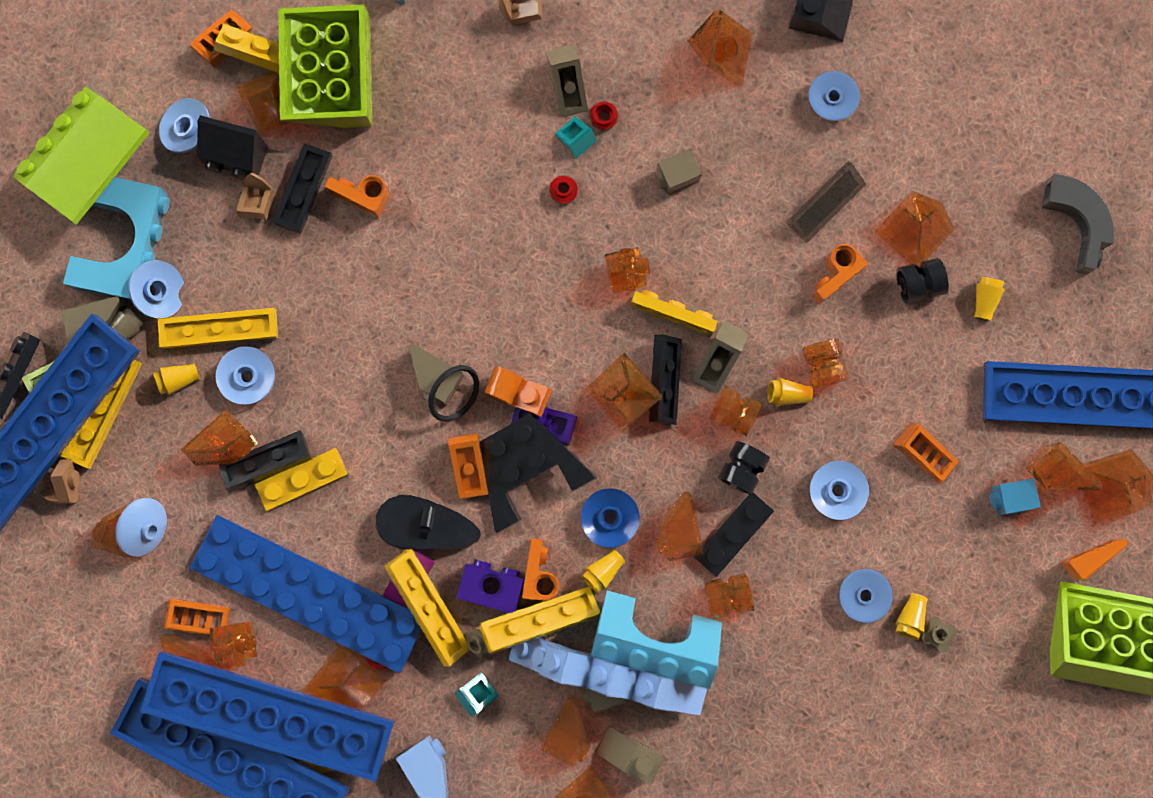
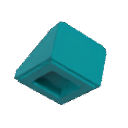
M576 116L554 134L576 159L597 142L592 129Z
M482 672L454 693L471 717L478 714L499 697Z

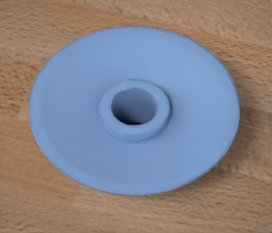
M828 71L822 73L815 78L810 86V105L819 116L827 120L845 119L853 114L858 107L860 100L859 88L856 82L843 72ZM829 95L836 96L837 101L830 100Z
M860 569L852 572L844 579L840 587L839 598L843 610L849 617L858 622L871 623L883 618L892 605L893 593L890 583L882 574L871 569ZM863 590L869 593V598L866 601L860 598Z

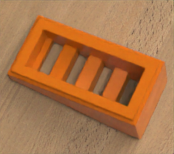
M232 9L189 44L214 69L227 55L217 51L210 52L205 47L210 44L214 48L215 41L213 38L218 36L223 24L230 26L228 23L232 20L241 28L240 30L250 33L253 29Z
M910 423L892 444L941 484L959 462L919 423ZM916 436H918L916 441L910 446L912 441L916 438ZM926 442L928 444L921 454L917 453L916 451ZM933 450L937 451L936 455L928 463L926 461L927 457ZM944 457L949 462L943 470L942 468L945 463L937 471L934 467Z
M1125 538L1109 540L1067 558L1061 564L1074 580L1086 581L1126 548L1129 542Z
M170 598L164 629L225 637L230 608ZM178 606L184 607L180 624L174 623ZM190 608L196 609L193 626L187 625ZM202 610L208 611L205 628L199 627ZM214 612L223 613L220 630L211 629Z

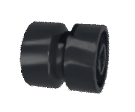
M939 258L922 261L920 267L916 264H910L897 268L896 279L902 290L900 292L902 300L906 304L921 301L925 295L933 298L948 293V275L943 262Z
M736 441L729 454L731 462L724 464L717 478L728 485L733 483L737 485V490L752 495L759 482L756 475L757 473L764 472L770 457L746 443Z

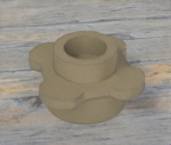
M933 617L929 620V626L921 638L924 644H931L937 647L939 652H947L949 650V642L952 637L956 636L957 630L953 625L948 626L942 623L940 618ZM938 632L942 634L940 638L937 637Z
M475 627L471 633L466 632L464 634L468 648L477 657L482 658L486 652H489L479 627Z

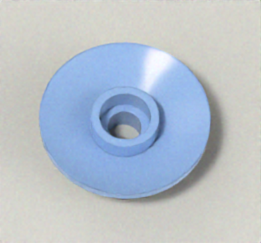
M184 98L176 101L166 110L160 122L159 134L163 145L167 149L175 153H186L197 147L199 115L209 117V112L205 105L196 99Z
M160 260L147 261L139 265L132 273L129 281V295L134 306L142 314L151 318H166L176 313L182 306L178 294L184 281L178 270L171 264ZM151 285L156 289L155 295H152L150 292Z
M238 347L229 351L220 360L216 370V383L222 395L231 402L241 405L254 404L265 398L271 391L275 380V370L271 360L265 353L253 347ZM245 372L252 373L251 381H243L242 377Z
M833 461L821 466L813 475L810 483V497L815 508L824 516L835 520L849 519L857 515L865 507L869 497V485L865 475L858 467L845 461ZM835 485L842 487L843 493L841 496L833 494L832 489Z
M140 498L130 503L124 509L116 526V540L124 553L136 557L143 556L158 546L167 525V515L162 504L151 498Z

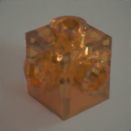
M638 247L623 248L617 252L604 254L607 275L613 293L634 291L638 288L647 287L645 275L650 274L647 257L642 258Z
M252 621L209 628L214 664L227 663V668L246 665L245 659L257 657Z

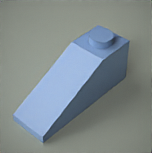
M430 735L399 754L396 760L420 798H449L446 765L443 758L446 752L437 738L432 740Z

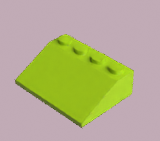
M365 5L278 8L281 122L339 128L373 127L370 17Z
M85 86L82 91L75 94L72 103L65 112L55 119L48 133L37 141L35 149L27 159L19 163L12 177L77 225L150 132Z
M1060 581L1050 644L1051 676L1153 696V599Z

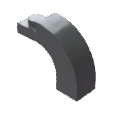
M1054 174L1046 180L1041 208L1062 212L1075 221L1081 233V246L1076 272L1089 274L1096 270L1102 262L1103 252L1100 249H1105L1113 244L1114 227L1111 214L1103 199L1087 184L1072 177Z

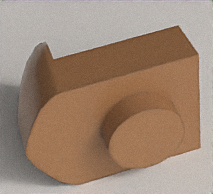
M499 0L502 14L514 26L542 19L541 0Z
M250 173L244 178V187L236 212L239 217L267 220L274 192L264 178L255 173Z
M72 459L60 460L50 476L53 487L40 492L39 495L46 501L55 504L76 503L78 501V487L80 485L79 472L75 471Z

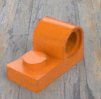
M368 175L361 180L357 189H354L355 185L345 178L340 177L339 180L329 177L325 184L328 193L380 218L389 199V190L382 178L376 175ZM372 187L381 188L380 194L376 197H369L367 194Z
M840 244L836 246L827 256L826 266L834 277L831 278L827 275L815 285L818 290L812 296L821 304L868 265V262L851 245ZM838 254L844 255L848 260V265H839L836 262L835 256Z
M498 366L494 367L484 390V394L491 399L540 417L552 392V389L524 379Z
M478 433L450 437L448 441L459 499L488 494Z
M531 538L522 598L550 600L559 591L557 577L552 573L539 571L540 564L546 565L548 547H543V540ZM543 577L550 578L554 583V589L548 595L541 594L537 589V583Z

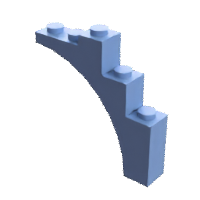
M541 638L513 646L508 659L539 672V675L558 683L586 687L606 696L631 699L655 709L700 715L707 691L705 688L591 657V654Z

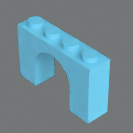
M114 177L94 202L93 206L129 215L135 227L134 243L125 256L113 262L102 263L70 256L63 284L71 289L107 297L119 296L126 301L132 302L129 295L130 277L139 265L155 260L153 248L155 242H159L162 236L163 229L160 221L162 214H166L169 209L170 200L167 197L168 194L161 187Z
M607 590L598 621L591 657L710 690L718 667L722 622L693 614L685 641L675 644L661 643L646 637L635 627L632 615L636 598Z

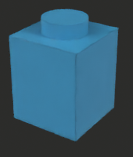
M1035 478L992 486L993 492H990L989 495L990 503L994 510L997 509L998 515L1041 508Z

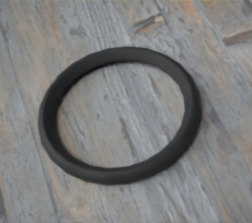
M457 365L449 368L438 377L430 390L428 398L429 410L434 418L444 422L453 421L470 409L479 392L480 382L476 371L466 365ZM458 371L468 372L474 382L473 392L469 401L455 414L447 416L439 414L434 405V398L438 387L452 373Z

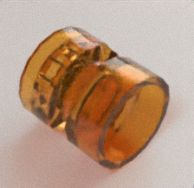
M839 339L822 341L802 348L806 364L812 367L808 372L812 388L832 385L849 379L846 363L840 361L843 352Z
M725 385L708 419L723 426L730 423L732 431L746 437L756 420L762 403L749 396L740 399V395L736 390Z
M746 573L729 576L727 582H724L721 578L704 582L706 598H710L707 602L712 619L727 617L731 611H734L736 614L754 611L753 596Z

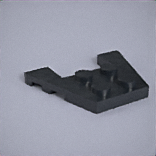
M533 414L522 417L479 442L496 533L522 520L508 492L554 466H559L572 491L597 479L596 474L591 469H588L573 452H570Z

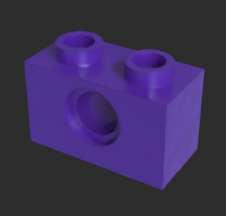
M474 559L473 564L466 563L456 598L508 613L516 611L524 579L519 577L520 571L503 567L502 572L490 569L491 563ZM488 577H495L500 583V589L496 594H489L484 589V581Z

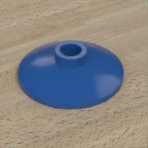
M614 488L602 489L593 493L586 500L581 511V525L585 534L592 542L603 547L612 548L627 543L637 532L640 522L639 509L633 498L624 491ZM611 512L615 515L616 520L614 523L608 524L605 522L604 516L606 513Z

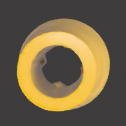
M981 277L980 282L976 283L975 318L992 321L993 314L1005 292L1003 288L1004 281Z
M195 363L160 367V371L154 372L155 381L161 395L165 393L171 395L194 381L200 380Z
M782 378L771 380L767 392L768 402L775 404L776 407L811 403L813 388L812 386H805Z
M613 549L609 554L586 567V572L582 575V578L592 590L598 593L601 589L605 590L620 567L625 563V560Z
M916 593L910 594L909 600L895 622L897 634L909 639L919 640L920 634H924L928 598Z

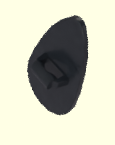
M398 495L389 498L380 506L376 514V529L380 538L388 545L398 549H412L413 551L455 550L478 542L481 536L479 528L462 514L433 501L412 495Z

